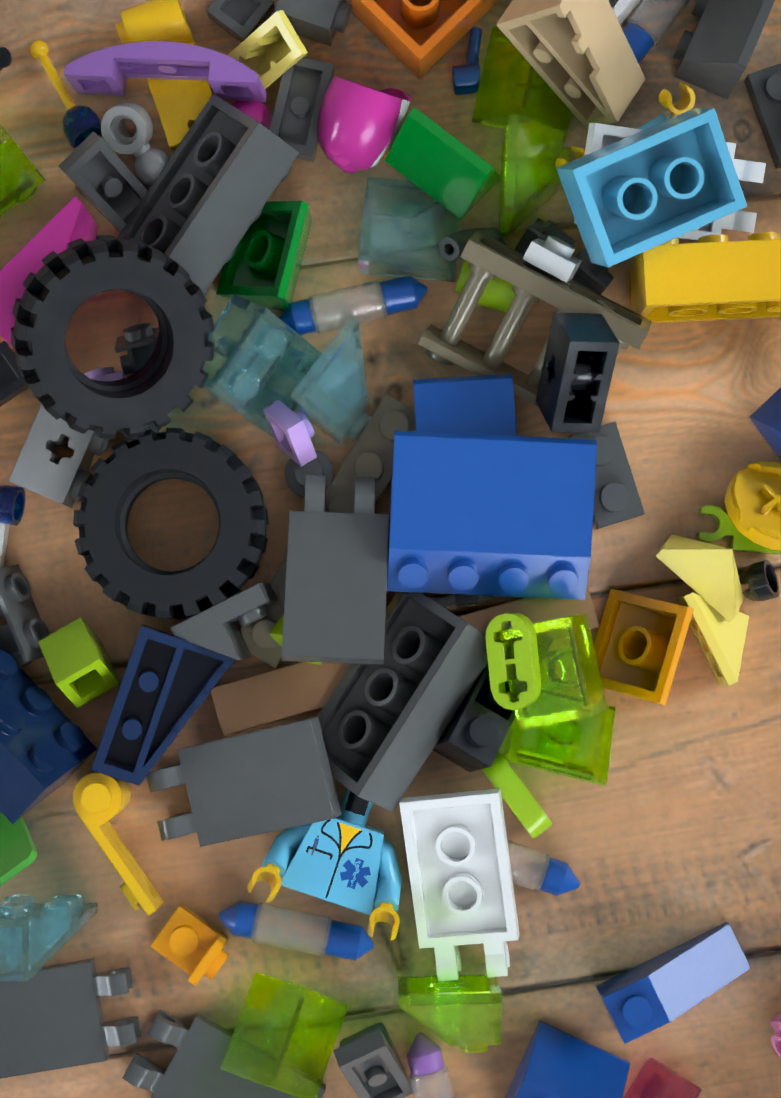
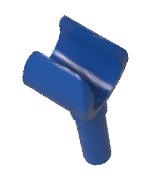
M471 28L466 56L467 65L452 67L455 95L476 93L480 88L479 51L482 38L481 28Z

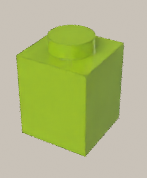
M82 617L38 641L55 684L76 708L81 707L120 684L102 641Z

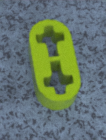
M511 612L498 615L490 621L485 637L490 688L493 698L500 706L509 710H518L533 704L541 693L536 631L530 619L521 613ZM508 621H511V626L514 630H521L522 640L514 642L515 658L511 656L510 643L500 639V631L508 629ZM512 664L516 666L517 679L527 683V691L519 693V700H516L514 692H506L505 682L513 680Z
M498 751L491 767L484 768L482 771L496 789H501L502 798L531 837L535 839L550 828L553 823Z

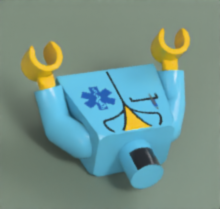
M348 788L340 807L341 816L287 828L277 835L262 862V867L253 873L247 886L250 893L256 882H267L271 887V893L266 902H271L276 897L280 887L284 886L370 915L368 935L372 938L375 924L378 922H387L392 927L390 941L394 940L398 933L400 921L397 910L399 908L402 875L395 847L384 839L383 829L366 824L373 803L358 797Z

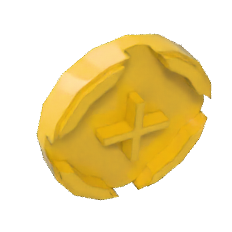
M756 461L748 464L745 469L739 470L727 486L724 499L727 514L737 530L753 543L771 550H781V463L776 461Z

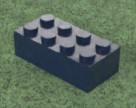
M0 647V811L13 824L62 786L97 748L85 736L82 729L72 723L51 701L49 695L39 688L17 665L15 659Z

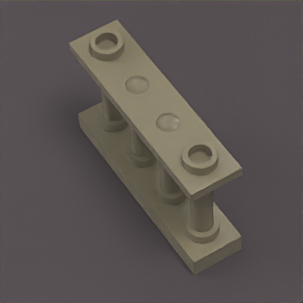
M476 231L469 238L460 256L470 262L469 268L472 271L443 330L431 324L422 334L418 344L426 348L427 354L437 362L445 365L455 363L478 376L512 373L514 395L538 407L536 397L548 340L529 375L503 362L533 302L539 303L541 299L557 307L558 313L602 314L620 342L617 355L621 348L627 349L629 345L639 350L649 332L652 321L572 279L567 283L523 260L524 254ZM496 277H499L513 284V291L516 294L485 353L460 340V337L489 279L495 280Z

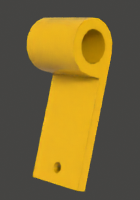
M148 0L122 10L121 17L123 21L115 24L122 44L144 41H167L196 45L180 0ZM146 78L171 150L177 149L213 95L211 86L208 81Z
M93 772L84 776L76 784L73 791V805L83 823L125 882L119 887L129 903L136 911L142 907L149 916L164 901L109 822L128 806L131 798L129 782L99 772Z

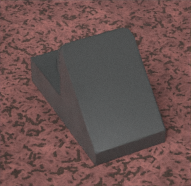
M92 132L58 166L76 185L77 191L120 233L148 192L106 142L95 132Z
M258 583L216 606L171 627L174 636L233 659L251 658V654L235 622L239 621L241 627H245L266 617L269 614L265 607L278 601L270 583Z
M377 1023L343 1039L339 1044L340 1048L333 1050L339 1068L359 1098H405L415 1093L383 1023Z

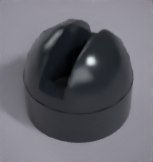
M768 560L753 563L745 567L740 573V584H748L749 586L742 593L744 597L752 601H766L779 596L777 575Z

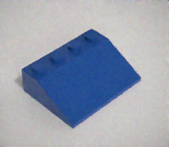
M395 431L389 513L387 591L585 600L591 560L597 441L587 439Z

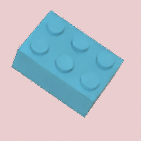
M693 108L556 168L590 262L604 267H611L747 207L715 108Z

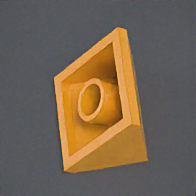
M610 589L583 682L665 706L694 609Z

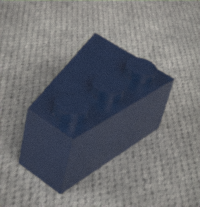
M141 624L91 770L140 785L236 659L179 639L171 633Z

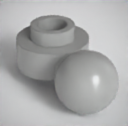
M133 102L120 103L104 114L101 121V134L104 141L117 153L133 154L136 158L134 162L136 177L141 183L151 187L170 157L163 150L152 148L149 145L153 134V123L150 115L142 106ZM126 118L134 122L136 126L135 134L130 133L126 129Z

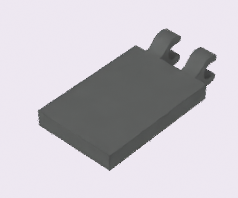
M306 475L304 511H289L282 661L384 665L389 514H374L375 477H355L354 513L325 512L326 475Z
M318 717L179 749L178 755L181 764L160 768L149 772L147 775L150 792L186 784L192 812L173 815L168 819L157 821L162 841L197 832L199 844L202 847L334 819L342 815Z
M93 958L0 974V1079L104 1062L109 1058L108 1046H124L136 1043V1038L141 1037L138 1016L104 1022L100 996H116L129 993V988H133L131 968L126 967L96 973L95 960Z
M161 1009L147 1034L164 1044L173 1045L178 1048L167 1069L136 1053L122 1077L125 1081L136 1087L152 1091L153 1094L150 1098H322L326 1091V1085L198 1013L191 1026Z

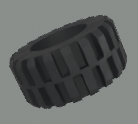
M96 235V240L85 242L80 238L67 243L68 249L59 254L52 251L41 260L45 265L36 274L29 273L23 282V286L26 288L21 299L16 298L12 311L15 317V324L10 329L11 343L16 353L15 360L34 397L42 403L45 410L56 420L59 418L63 419L71 429L83 434L88 429L95 431L99 438L115 439L116 432L124 431L129 438L144 435L143 427L154 423L160 429L171 423L172 421L167 414L176 407L185 412L194 402L190 398L189 393L194 386L203 389L209 376L203 370L205 360L212 361L214 359L215 345L209 341V333L215 330L212 315L205 309L204 304L207 300L201 288L193 283L190 279V274L177 262L158 249L129 237L117 239L112 235ZM120 289L140 296L151 306L158 320V339L151 357L138 371L120 380L97 381L83 375L70 361L65 346L66 329L74 312L90 297L108 290Z
M166 428V432L156 433L150 429L144 431V435L138 436L137 439L131 442H127L124 439L111 447L114 453L106 460L99 458L91 467V470L95 472L89 484L82 482L77 495L83 499L80 510H74L73 525L79 528V538L75 540L78 555L85 558L87 566L84 569L92 581L98 582L104 589L103 593L114 602H119L126 606L127 609L143 615L157 618L186 619L242 592V587L250 578L253 579L260 567L258 563L261 555L266 551L268 538H266V527L269 525L268 512L264 505L261 489L249 469L224 444L221 445L210 436L197 431L195 434L185 432L182 428ZM167 479L186 480L204 489L213 500L219 518L218 536L209 554L198 564L180 571L158 570L145 563L132 548L127 533L129 513L138 496L152 484Z

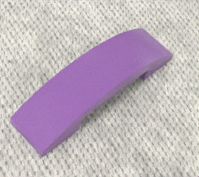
M144 41L111 46L65 65L64 76L78 94L125 96L127 77L208 81L215 95L222 100L266 102L265 88L255 71L230 56L215 50L186 43Z

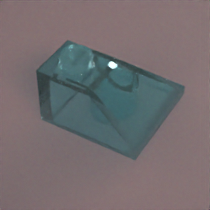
M368 177L359 245V273L393 277L410 275L414 279L454 282L457 259L453 261L445 260L440 255L439 243L443 238L459 231L460 219L411 181Z
M351 316L289 396L296 412L301 411L313 425L340 445L347 436L355 440L371 419V416L366 413L370 404L359 322Z

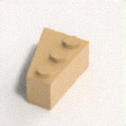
M512 0L496 24L586 129L589 128V123L607 125L617 123L646 80L608 0Z

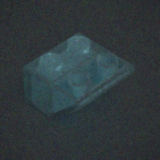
M234 294L214 324L215 330L209 333V341L215 345L214 359L212 361L205 360L203 370L209 376L203 389H199L273 437L263 409L269 408L274 402L280 400L294 411L328 358L267 308Z
M32 895L4 897V902L0 903V981H29L98 913V903H84L83 895L54 896V902L34 903V896Z

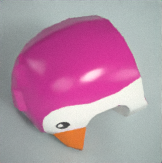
M334 76L323 96L317 122V140L326 157L344 172L352 174L357 170H366L377 165L380 159L387 157L412 97L407 92L399 89L387 88L379 91Z

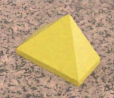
M279 10L227 56L234 58L255 71L266 89L308 52L284 11Z
M671 534L664 541L656 557L730 622L736 617L744 600L733 550Z
M692 592L677 597L676 600L679 605L694 609L689 626L719 685L730 686L738 682L749 616L738 611L736 617L729 622L698 594Z

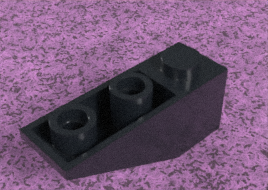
M508 621V629L500 631V639L510 643L511 656L515 658L514 642L522 640L521 630H514L511 626V621ZM535 627L539 665L541 667L554 638ZM488 663L433 748V751L468 772L491 767L519 709H505L493 698L490 688ZM512 664L513 680L505 682L506 692H514L516 700H519V693L527 691V683L517 679L516 666Z

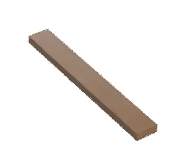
M588 586L585 600L524 597L459 616L486 634L490 621L496 616L511 612L521 613L528 617L536 628L548 634L554 640L600 627ZM300 662L214 687L210 692L223 736L324 707L352 663L322 662L319 666Z

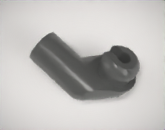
M495 227L463 229L443 238L439 243V252L447 261L460 258L469 238L476 231L506 246L508 245L502 238L505 234Z

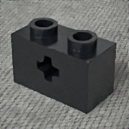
M553 312L536 397V403L551 432H600L620 344L602 314Z

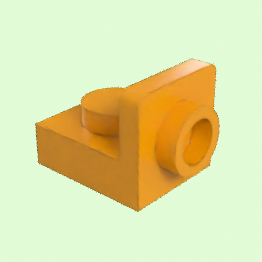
M181 903L150 947L189 974L190 977L187 981L196 986L203 975L212 980L229 956L222 951L229 937Z

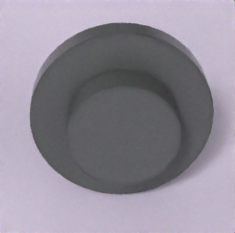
M315 450L317 458L300 467L290 458L285 467V480L288 487L293 493L305 498L306 475H326V490L333 481L334 474L331 462L323 453Z

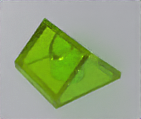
M492 27L472 122L565 142L571 111L498 27Z
M587 613L534 623L539 655L541 693L530 706L514 710L518 730L590 717L608 710ZM510 628L500 631L501 641L510 643L511 656L515 658L513 646L515 641L522 640L521 630ZM512 664L514 676L513 680L508 681L510 691L514 692L516 700H519V693L527 691V683L517 679L516 666Z
M541 688V693L533 704L519 709L508 731L502 756L509 762L605 786L608 780L616 707Z
M255 972L220 1069L298 1098H317L348 1006L309 988Z

